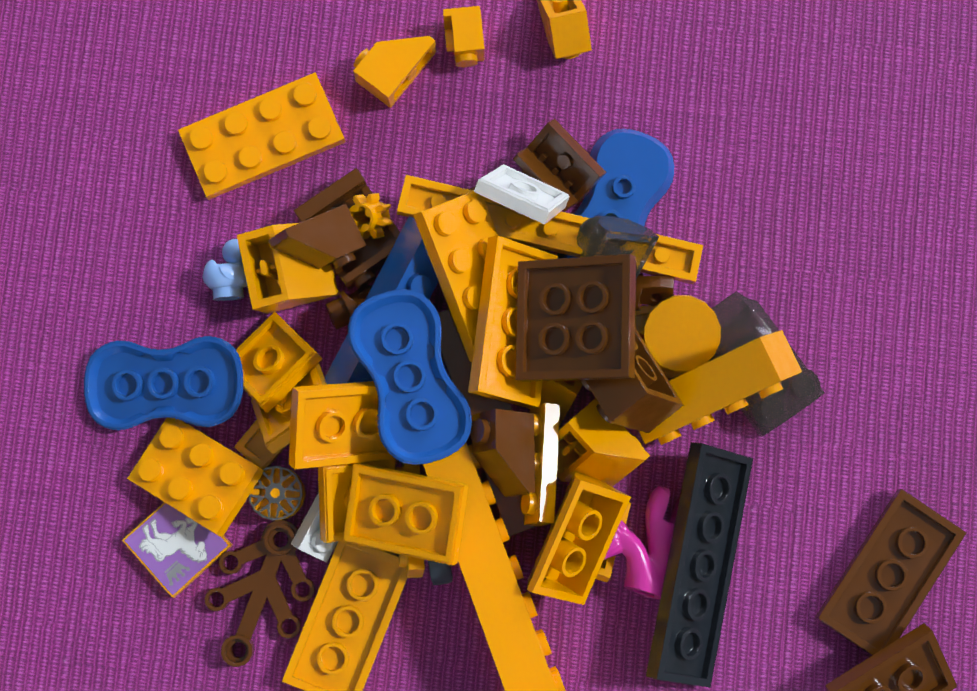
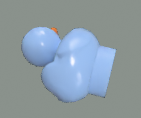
M231 239L222 248L223 258L228 263L216 264L214 260H209L203 271V281L208 288L213 290V300L216 301L243 299V288L247 286L238 239Z

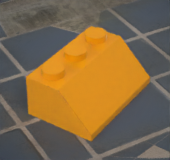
M574 472L556 513L554 524L550 526V530L528 578L527 590L535 594L584 605L631 497L598 479Z

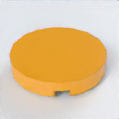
M674 295L661 301L650 311L644 324V341L659 365L672 371H690L707 363L715 355L720 344L721 326L715 312L703 300L691 295Z

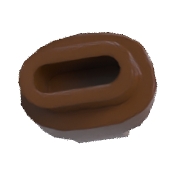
M643 273L636 274L635 311L641 310V304L655 307L661 301L673 296L674 277L663 275L644 276Z
M372 286L356 290L350 296L342 290L338 292L339 298L325 304L336 330L349 325L351 315L365 301Z

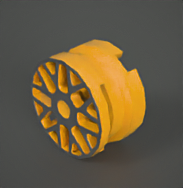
M280 466L263 469L262 476L249 495V502L253 510L261 517L275 521L287 520L296 515L303 506L306 497L305 485L299 475L290 469Z

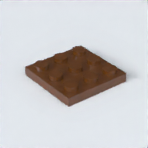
M621 254L518 261L517 381L635 379V256Z

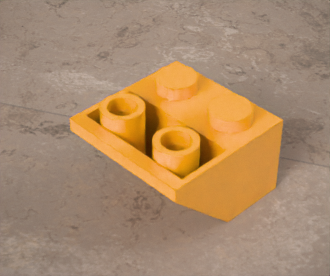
M298 223L271 225L237 235L253 310L270 314L274 311L277 312L339 295L332 264L318 269L271 248L268 242L269 239L284 229Z
M595 398L559 430L557 477L563 482H570L574 472L598 479L613 487L650 455L642 447L639 440L631 435L624 426L614 423L610 424L602 418L596 407L599 403Z

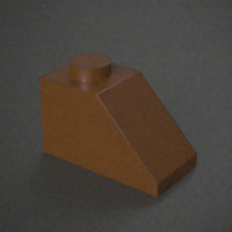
M346 204L286 228L268 240L271 248L318 269L332 263L335 269L345 266L356 260L354 252L366 246Z
M492 409L473 414L470 431L472 454L505 497H516L535 493L534 413Z

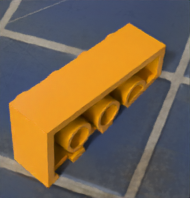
M783 331L761 336L670 380V384L684 406L650 433L639 431L644 443L647 444L658 439L660 445H663L681 437L679 429L691 424L693 430H696L715 421L712 413L724 408L728 415L748 406L746 398L759 393L761 399L782 390L783 387L780 382L802 372Z

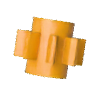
M379 193L368 194L367 198L363 194L353 196L355 205L348 208L363 239H368L370 235L374 239L384 236L382 228L393 224V221L389 219L391 204L380 202Z

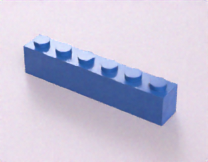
M408 217L365 301L387 291L402 289L414 290L430 299L438 283V278L413 217ZM348 334L325 376L327 384L373 381L371 375L354 355L349 344Z

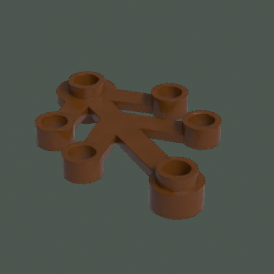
M277 520L268 524L262 533L260 541L239 551H227L219 559V567L222 572L236 574L242 570L245 563L266 555L260 571L224 588H212L205 595V605L212 611H220L225 609L229 602L252 592L236 635L228 637L221 647L222 658L230 666L240 667L252 659L255 647L251 639L267 598L278 621V633L282 637L293 638L302 629L301 620L292 614L276 578V573L282 561L293 583L291 586L292 596L298 601H307L315 594V584L311 579L306 578L295 553L297 548L291 545L298 531L291 522ZM279 532H284L288 536V543L284 547H279L275 543V536ZM229 555L235 556L238 560V565L234 570H229L225 566V560ZM300 582H306L310 586V593L306 597H301L297 593V585ZM214 592H220L224 597V602L219 607L214 606L211 602V596ZM286 619H292L296 623V630L292 634H288L283 630V622ZM236 642L243 643L246 647V653L243 657H237L233 653V646Z

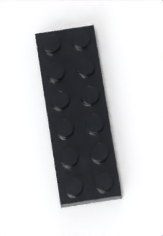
M690 443L646 677L711 688L753 458L703 443Z

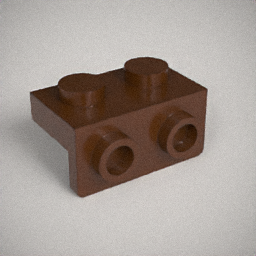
M556 119L549 121L528 147L518 152L513 158L519 165L522 173L561 190L570 196L565 209L562 210L563 212L579 203L607 173Z

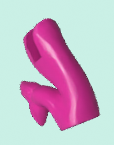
M657 486L652 490L646 505L645 527L648 553L641 540L621 520L604 558L605 560L622 553L627 560L624 588L658 600L661 599L680 499L679 496L670 521L664 519L671 491L669 488Z

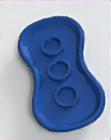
M614 129L600 137L590 153V156L607 173L584 197L574 215L643 231L650 211L667 193L673 182L675 169L673 156L662 142L648 134L632 129ZM557 253L558 259L577 258L574 256Z
M407 289L387 291L361 303L350 317L348 339L354 355L371 375L377 390V424L382 444L395 459L406 464H426L452 455L466 443L471 431L472 416L464 395L448 377L441 357V321L436 308L423 294Z
M212 336L195 338L169 349H150L129 341L109 342L95 350L90 356L84 375V398L87 410L96 423L111 430H125L145 421L164 417L179 419L195 426H216L234 415L240 405L243 394V368L236 349L227 341Z

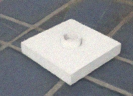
M501 165L478 179L474 190L475 193L542 224H546L565 209L570 197L567 193L506 165Z

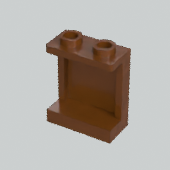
M355 168L296 208L294 212L300 222H303L344 204L351 208L355 205L353 196L363 194L367 198L368 194H372L367 186L364 177ZM394 223L382 228L384 232L383 237L374 239L370 235L368 239H364L366 246L354 252L356 260L338 269H335L332 263L333 269L348 290L355 286L359 290L376 278L374 273L383 267L400 234Z

